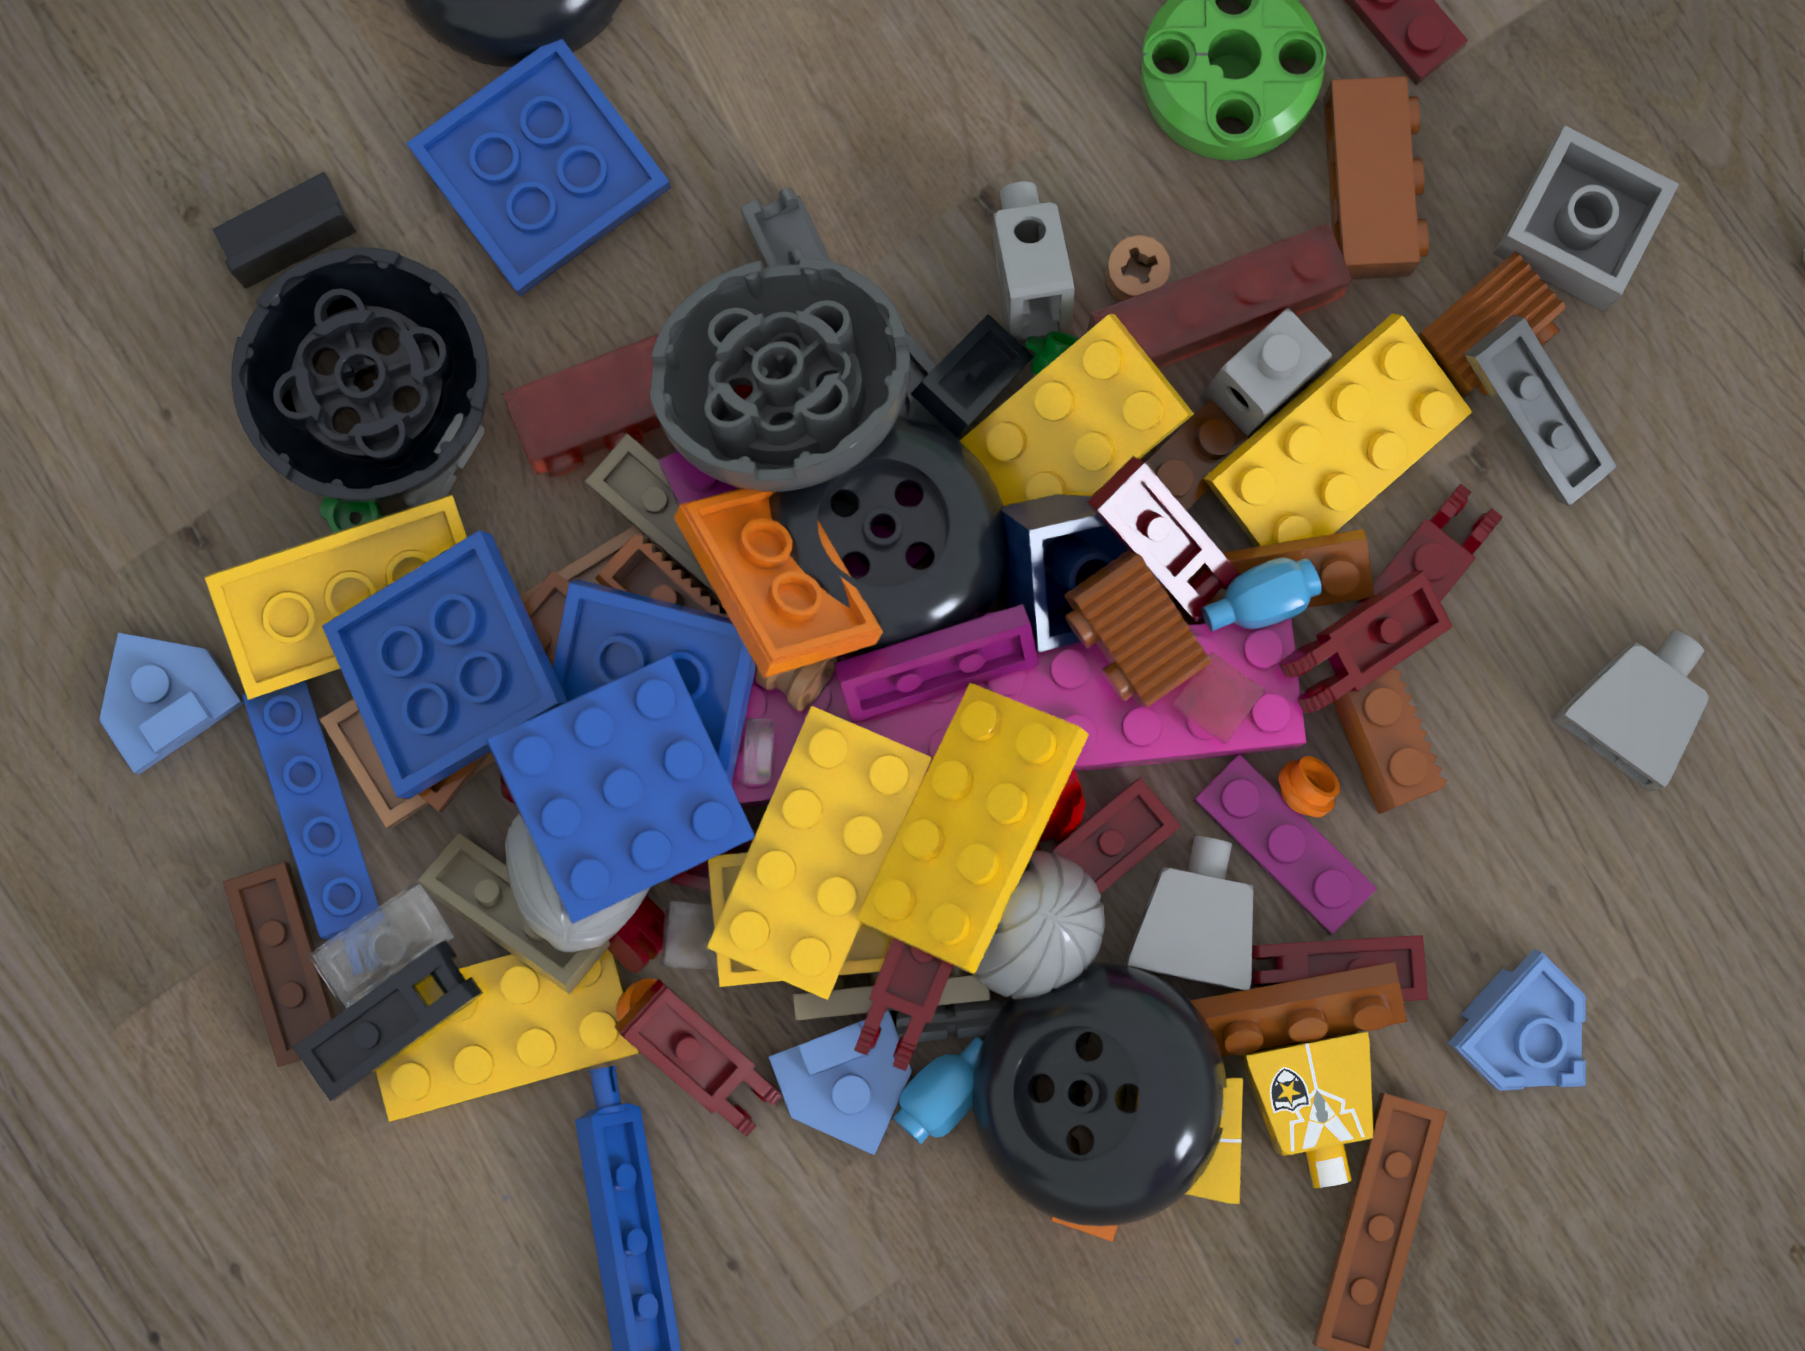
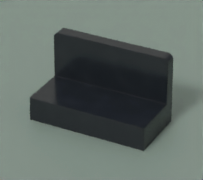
M325 172L212 229L227 257L225 263L230 273L245 289L357 232Z

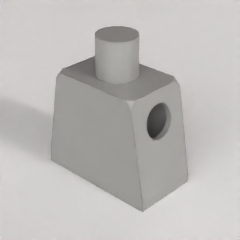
M1023 181L1009 184L999 192L1002 210L993 214V247L1007 331L1019 343L1026 342L1029 336H1038L1046 339L1047 333L1052 331L1072 335L1075 287L1058 206L1052 202L1040 203L1037 186L1032 182Z
M1287 308L1220 369L1200 398L1205 403L1212 399L1249 438L1331 364L1332 354L1303 322ZM1231 387L1244 397L1249 408L1237 400L1231 391Z
M1678 630L1671 631L1656 654L1643 645L1634 643L1621 650L1556 713L1551 721L1649 792L1665 788L1671 780L1709 701V694L1687 678L1705 650L1690 636Z
M1194 836L1187 872L1166 867L1159 869L1125 956V966L1238 991L1250 989L1252 972L1253 886L1225 880L1232 843L1209 837Z

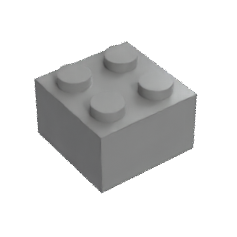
M1565 125L1545 153L1493 254L1505 260L1512 253H1519L1523 261L1527 262L1531 269L1538 273L1540 279L1605 312L1623 294L1679 184Z

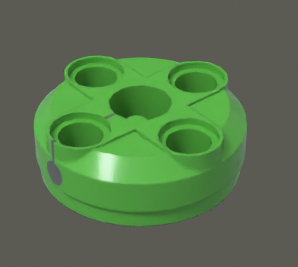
M1168 0L1159 9L1148 28L1144 39L1140 66L1143 94L1148 108L1160 128L1177 144L1195 154L1229 161L1244 160L1263 155L1279 147L1292 137L1307 120L1315 106L1322 85L1327 55L1318 29L1306 9L1297 0H1235L1241 3L1246 11L1241 14L1232 15L1226 14L1216 5L1223 0ZM1163 58H1171L1180 62L1185 69L1176 74H1166L1158 70L1154 63ZM1289 58L1299 59L1310 70L1304 74H1291L1283 69L1280 62ZM1227 117L1238 118L1245 123L1248 130L1241 134H1229L1223 131L1217 122Z

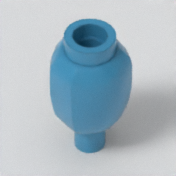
M1284 557L1275 558L1257 565L1236 577L1229 585L1224 599L1201 608L1202 616L1211 632L1234 622L1245 629L1268 627L1305 611L1310 598L1321 594L1322 587L1317 571L1308 558L1296 562Z
M975 1037L960 1055L945 1054L935 1058L912 1079L901 1093L899 1102L901 1109L893 1119L919 1144H922L929 1135L935 1138L947 1135L973 1106L974 1068L982 1044L980 1038Z

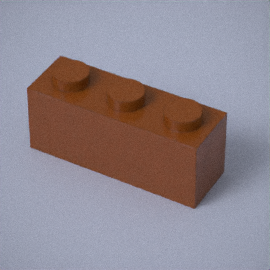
M1407 76L1331 80L1323 97L1335 280L1410 277L1420 263V257L1427 256L1429 248L1426 219H1417L1416 196L1422 195L1424 191L1423 160L1421 157L1413 158L1411 137L1413 134H1418L1420 128L1418 97L1409 96Z

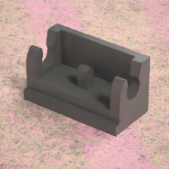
M792 188L782 189L779 193L780 198L768 205L762 206L761 202L754 200L740 207L743 224L760 260H762L764 268L779 265H799L800 257L831 261L800 195L796 197Z

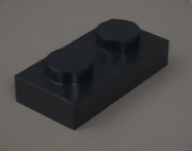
M987 314L919 383L911 395L958 438L1034 356Z

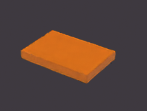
M740 488L680 504L674 520L763 678L877 643L883 631L857 588L840 576L850 604L849 608L820 588L819 584L811 576L807 575L789 555L793 545L792 538L787 529L780 523L772 520L769 497L775 492ZM818 521L820 540L827 555L840 570L850 576Z

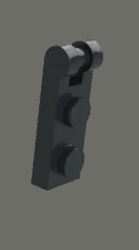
M446 940L433 946L293 1047L330 1101H334L483 994L473 977L466 980L453 962L457 955ZM432 976L444 995L431 1005H428L416 986Z

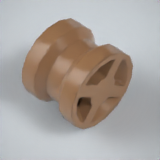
M1144 235L1129 236L1117 243L1110 253L1104 276L1106 288L1114 300L1123 306L1139 308L1150 305L1160 297L1165 289L1171 270L1169 254L1164 246L1154 238ZM1135 257L1137 258V261L1143 262V263L1146 264V265H1147V264H1151V265L1145 267V266H1143L1142 264H1138V263H1136Z
M832 657L765 678L757 670L756 683L767 690H780L786 694L788 704L797 711L802 712L822 693L835 670L834 663H837L836 657Z

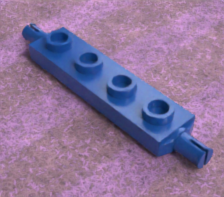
M306 681L249 700L245 693L242 695L245 709L320 940L342 941L351 969V976L363 973L356 951L357 948L360 949L366 971L378 968V964L375 962L366 932L382 920V914Z
M616 1065L589 1070L596 1109H591L579 1119H575L612 1348L613 1351H681L641 1107L629 1103L621 1104Z

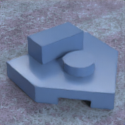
M118 633L99 721L133 773L139 775L244 705V702L211 651L204 648Z
M1533 949L1513 972L1502 969L1460 1014L1466 1023L1447 1044L1491 1087L1497 1090L1524 1089V1087L1556 1085L1559 1087L1586 1086V1060L1582 1059V1022H1586V995L1543 952Z
M886 1011L880 1024L882 1030L875 1048L869 1051L868 1056L854 1051L866 1021L865 1019L768 1057L791 1118L875 1155L900 1099V1095L912 1072L910 1065H908L906 1071L892 1066L894 1062L893 1053L899 1037L889 1011Z

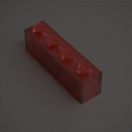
M1328 222L1091 313L1087 331L1092 329L1108 314H1115L1156 367L1161 368L1265 328L1287 308L1295 315H1299L1341 299L1353 280Z
M659 333L502 393L529 464L536 474L548 471L550 477H557L570 473L585 464L584 456L605 448L610 453L626 434L641 444L644 442L643 433L661 427L649 392L653 370L651 354ZM738 385L734 392L745 400L752 394L753 388L748 385Z

